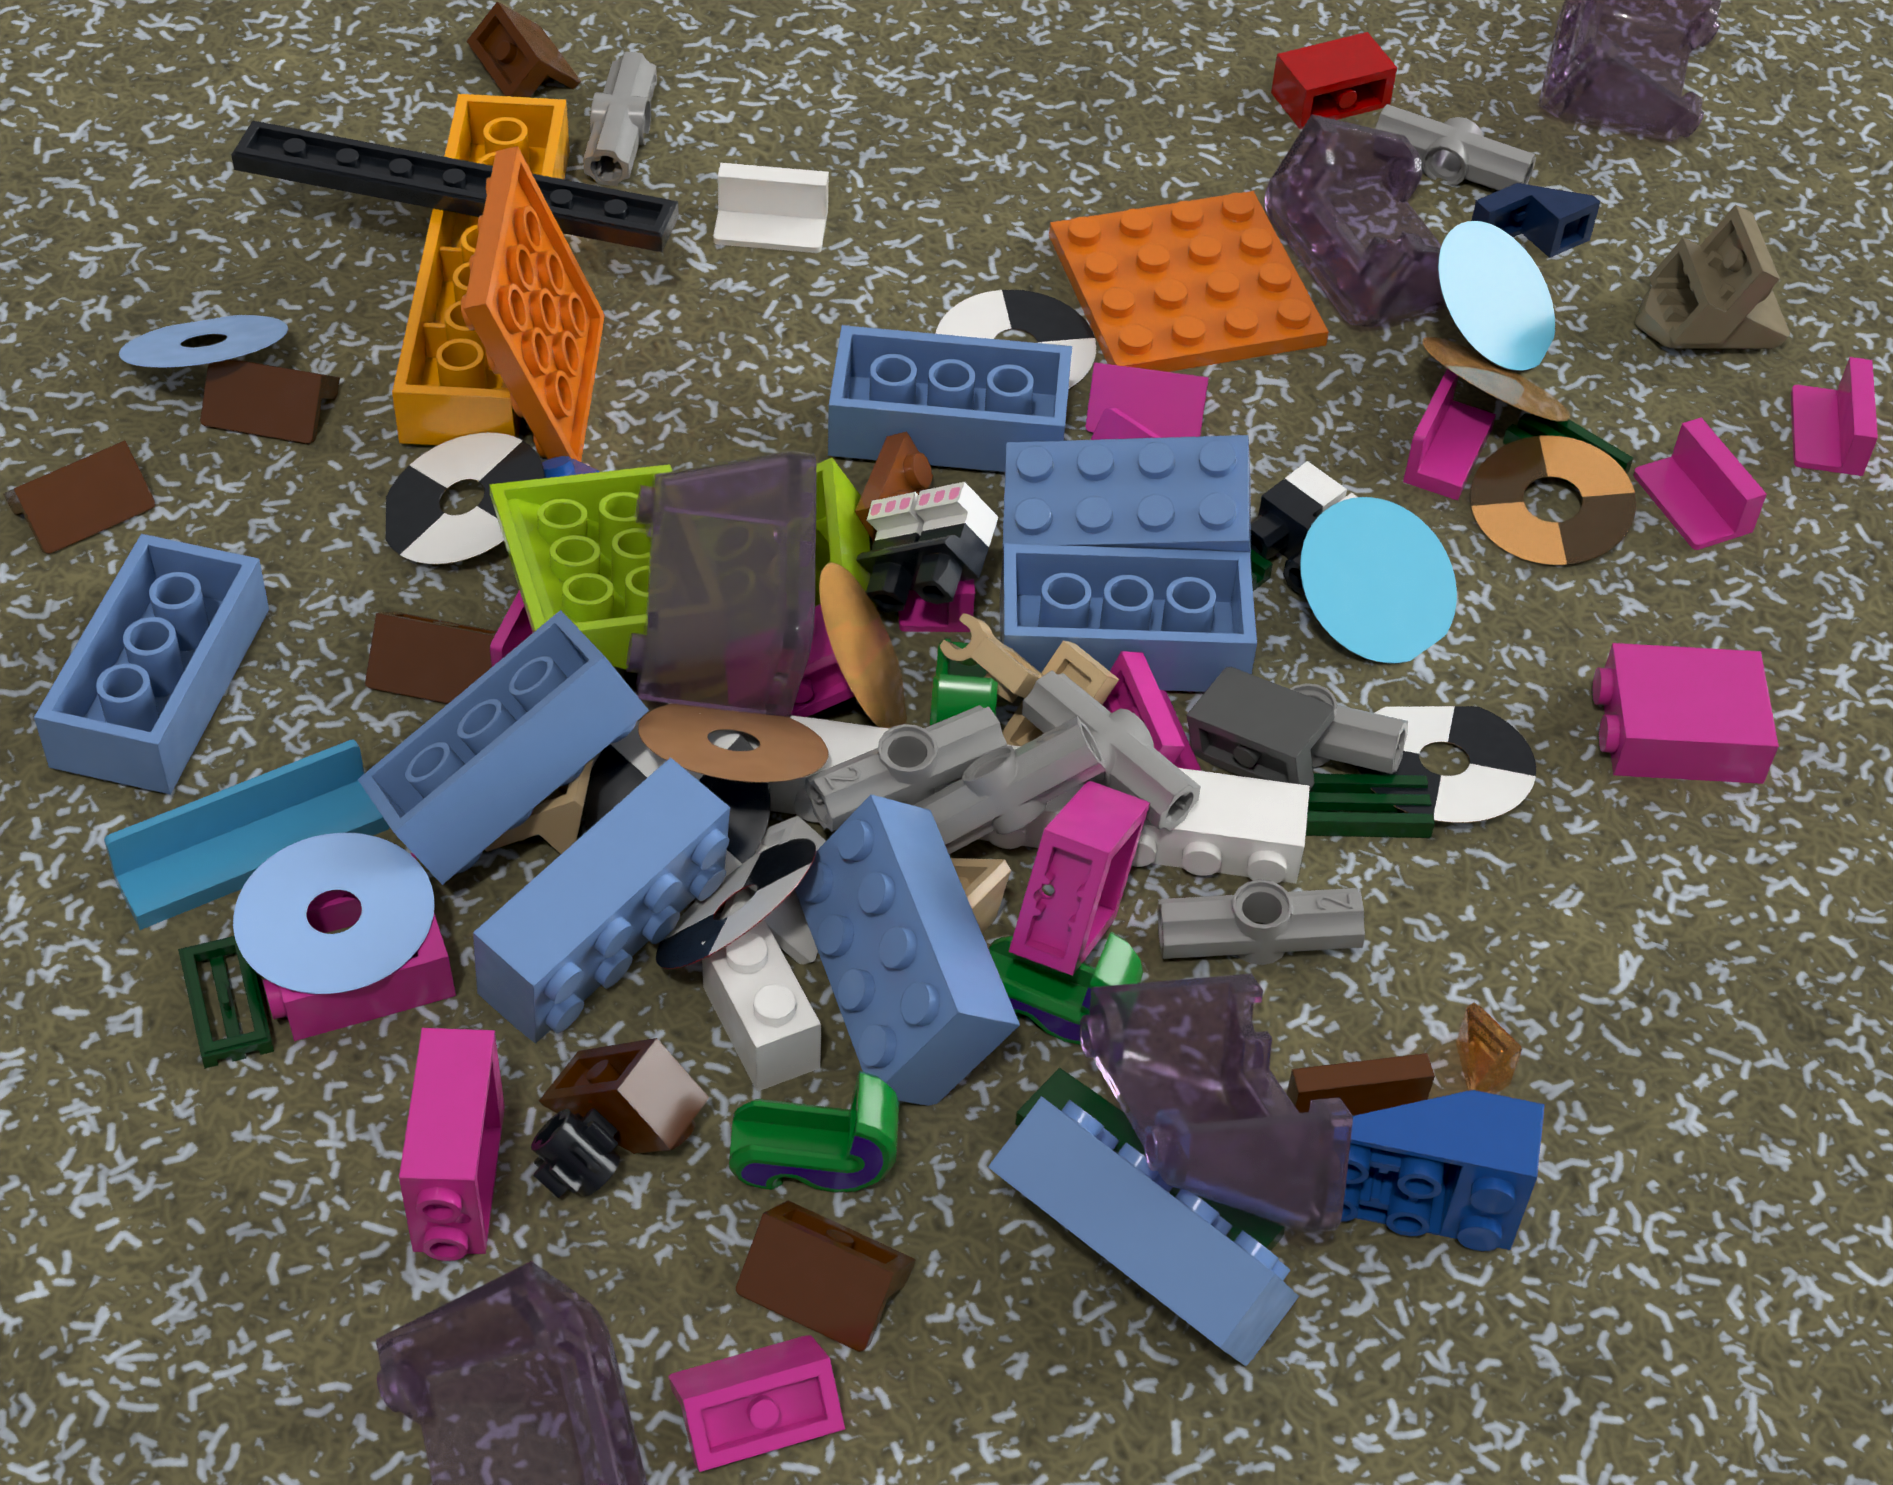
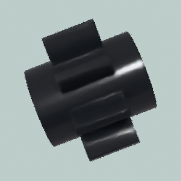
M595 1108L588 1111L584 1117L579 1113L573 1114L569 1109L558 1112L539 1130L531 1144V1149L539 1156L534 1161V1164L539 1168L533 1176L557 1198L562 1196L567 1189L573 1194L579 1192L583 1197L592 1195L610 1179L619 1165L620 1156L613 1151L618 1144L613 1138L618 1130Z

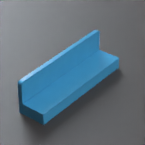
M355 740L346 741L107 835L104 838L116 884L139 929L142 930L242 889L253 872L268 858L301 840L332 833H359L374 836L389 830L388 823L357 780L364 774L361 750Z

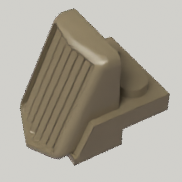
M1735 205L1701 245L1683 237L1649 276L1652 287L1644 295L1635 320V325L1668 348L1772 349L1782 345L1790 336V331L1772 290L1774 285L1780 280V277L1753 213Z

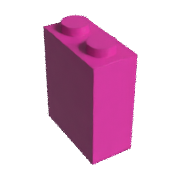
M1612 643L1605 668L1598 667L1595 670L1593 701L1596 705H1604L1605 711L1600 722L1599 746L1601 752H1610L1613 775L1764 784L1779 745L1761 651Z

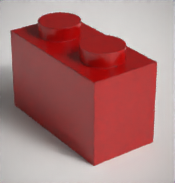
M1368 32L1278 53L1271 94L1297 127L1303 129L1382 109L1386 104L1390 105L1397 66Z

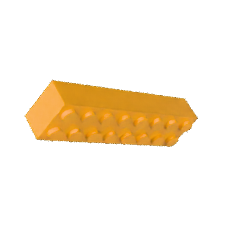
M458 94L444 157L493 166L496 151L518 146L532 174L565 180L570 153L566 99ZM434 208L432 210L392 390L399 443L440 445L457 437L486 432L519 437L522 417H519L513 409L510 391L501 375H496L492 372L487 361L486 349L476 331L468 329L461 312V298L463 295H466L470 278L469 260L471 255L475 254L479 235V217Z

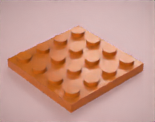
M519 147L498 150L495 154L491 177H488L486 180L487 197L483 215L478 218L479 235L475 254L471 255L469 260V283L466 295H463L461 298L462 316L468 329L476 331L486 349L487 361L492 372L496 375H501L510 391V399L515 413L519 417L525 418L533 432L538 454L548 460L560 456H569L571 460L576 459L581 462L605 314Z
M1254 191L1050 222L1049 238L1108 364L1171 372L1326 346L1329 331Z

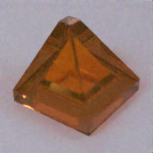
M1474 1002L1466 1008L1456 1040V1046L1468 1091L1476 1090L1497 1094L1510 1085L1522 1048L1481 1006Z

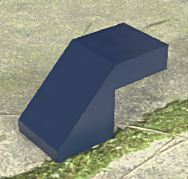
M1516 183L1476 200L1471 221H1482L1492 224L1512 237L1523 234L1545 255L1551 258L1590 241L1600 201L1593 195Z

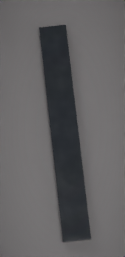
M259 121L251 122L231 154L233 167L236 171L475 217L483 215L487 197L486 180L488 177H491L493 168L490 165ZM532 174L563 234L663 252L679 217L678 201Z

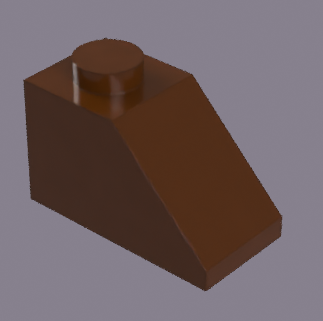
M658 1038L578 1051L540 1098L539 1102L556 1113L569 1109L573 1114L579 1113L582 1117L592 1108H595L618 1130L613 1137L618 1142L617 1145L633 1154L670 1151L681 1145L695 1128L693 1119L709 1097Z

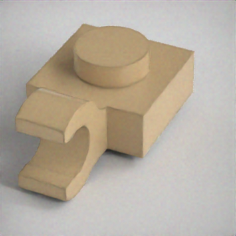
M963 613L959 620L969 627L972 635L971 641L965 648L961 649L955 644L943 640L940 644L943 654L949 659L966 666L976 664L982 666L988 672L984 678H992L997 681V694L1007 701L1013 703L1018 696L1026 698L1033 689L1035 682L1044 675L1016 651L996 639L990 627L984 621Z

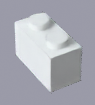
M765 920L759 922L731 944L702 959L703 988L757 1092L820 1069L821 1023Z

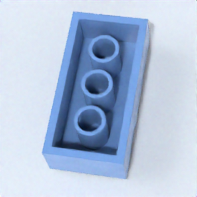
M842 325L829 399L828 456L877 460L887 436L907 431L918 451L927 457L930 465L1005 472L1006 442L1064 441L1072 346Z
M1248 435L1006 442L1003 547L1004 543L1240 551L1250 552L1251 562Z
M141 534L34 716L49 768L171 795L269 611L259 558Z
M1004 543L1000 584V642L1016 651L1041 673L1063 640L1078 645L1109 671L1121 651L1143 652L1160 690L1206 692L1226 667H1233L1252 674L1257 637L1250 552Z
M560 610L357 780L396 836L443 885L456 873L464 872L472 867L480 858L483 850L503 833L523 824L532 814L534 807L554 790L574 781L584 770L585 764L610 743H616L625 738L635 727L636 721L649 710L606 657Z
M670 757L473 932L477 994L535 1044L550 1030L560 1033L567 1029L580 1015L584 1007L583 1001L601 985L604 988H609L617 983L629 969L633 960L632 956L648 941L652 944L662 941L673 930L680 918V912L695 898L699 901L707 899L721 885L726 876L725 859L726 848L729 844L730 807Z
M870 794L816 851L811 867L797 885L795 891L863 1072L878 1076L896 1092L899 1101L930 1106L939 1103L1018 1028L1020 1023L931 810Z
M1041 1096L988 1168L1215 1345L1246 1367L1299 1297L1283 1281L1291 1270L1280 1262L1276 1255L1244 1231L1239 1234L1234 1242L1230 1240L1226 1235L1233 1226L1223 1219L1214 1208L1183 1186L1176 1197L1172 1196L1169 1192L1176 1183L1161 1172L1157 1165L1128 1143L1124 1144L1118 1154L1114 1152L1113 1149L1120 1141L1108 1132L1100 1122L1074 1102L1069 1100L1060 1111Z

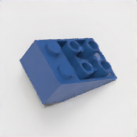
M1469 1090L1319 1123L1300 1196L1299 1207L1314 1209L1319 1215L1332 1221L1344 1222L1357 1218L1386 1224L1393 1232L1404 1236H1420L1430 1233L1458 1239L1463 1246L1472 1250L1490 1251L1496 1248L1511 1250L1538 1176L1545 1104Z

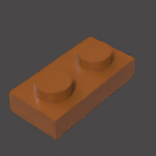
M907 431L886 437L855 510L873 542L875 541L877 530L867 521L871 502L916 492L919 495L920 491L929 488L933 478L927 457L918 451Z

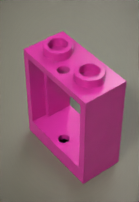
M1090 780L1081 787L1043 830L1010 945V953L1066 974L1074 975L1115 920L1150 802ZM1050 884L1054 887L1055 890L1051 896L1044 894L1042 891L1044 885Z
M331 890L318 895L311 901L307 908L306 917L311 927L319 932L327 933L355 925L361 916L362 906L359 899L352 893L344 890ZM435 914L430 930L424 942L414 954V958H410L391 975L369 986L343 993L310 994L286 989L267 979L262 980L273 1020L287 1016L294 1041L456 996L449 956Z
M422 1028L399 1181L413 1252H424L429 1257L441 1261L459 1260L466 1254H486L505 1109L495 1030Z

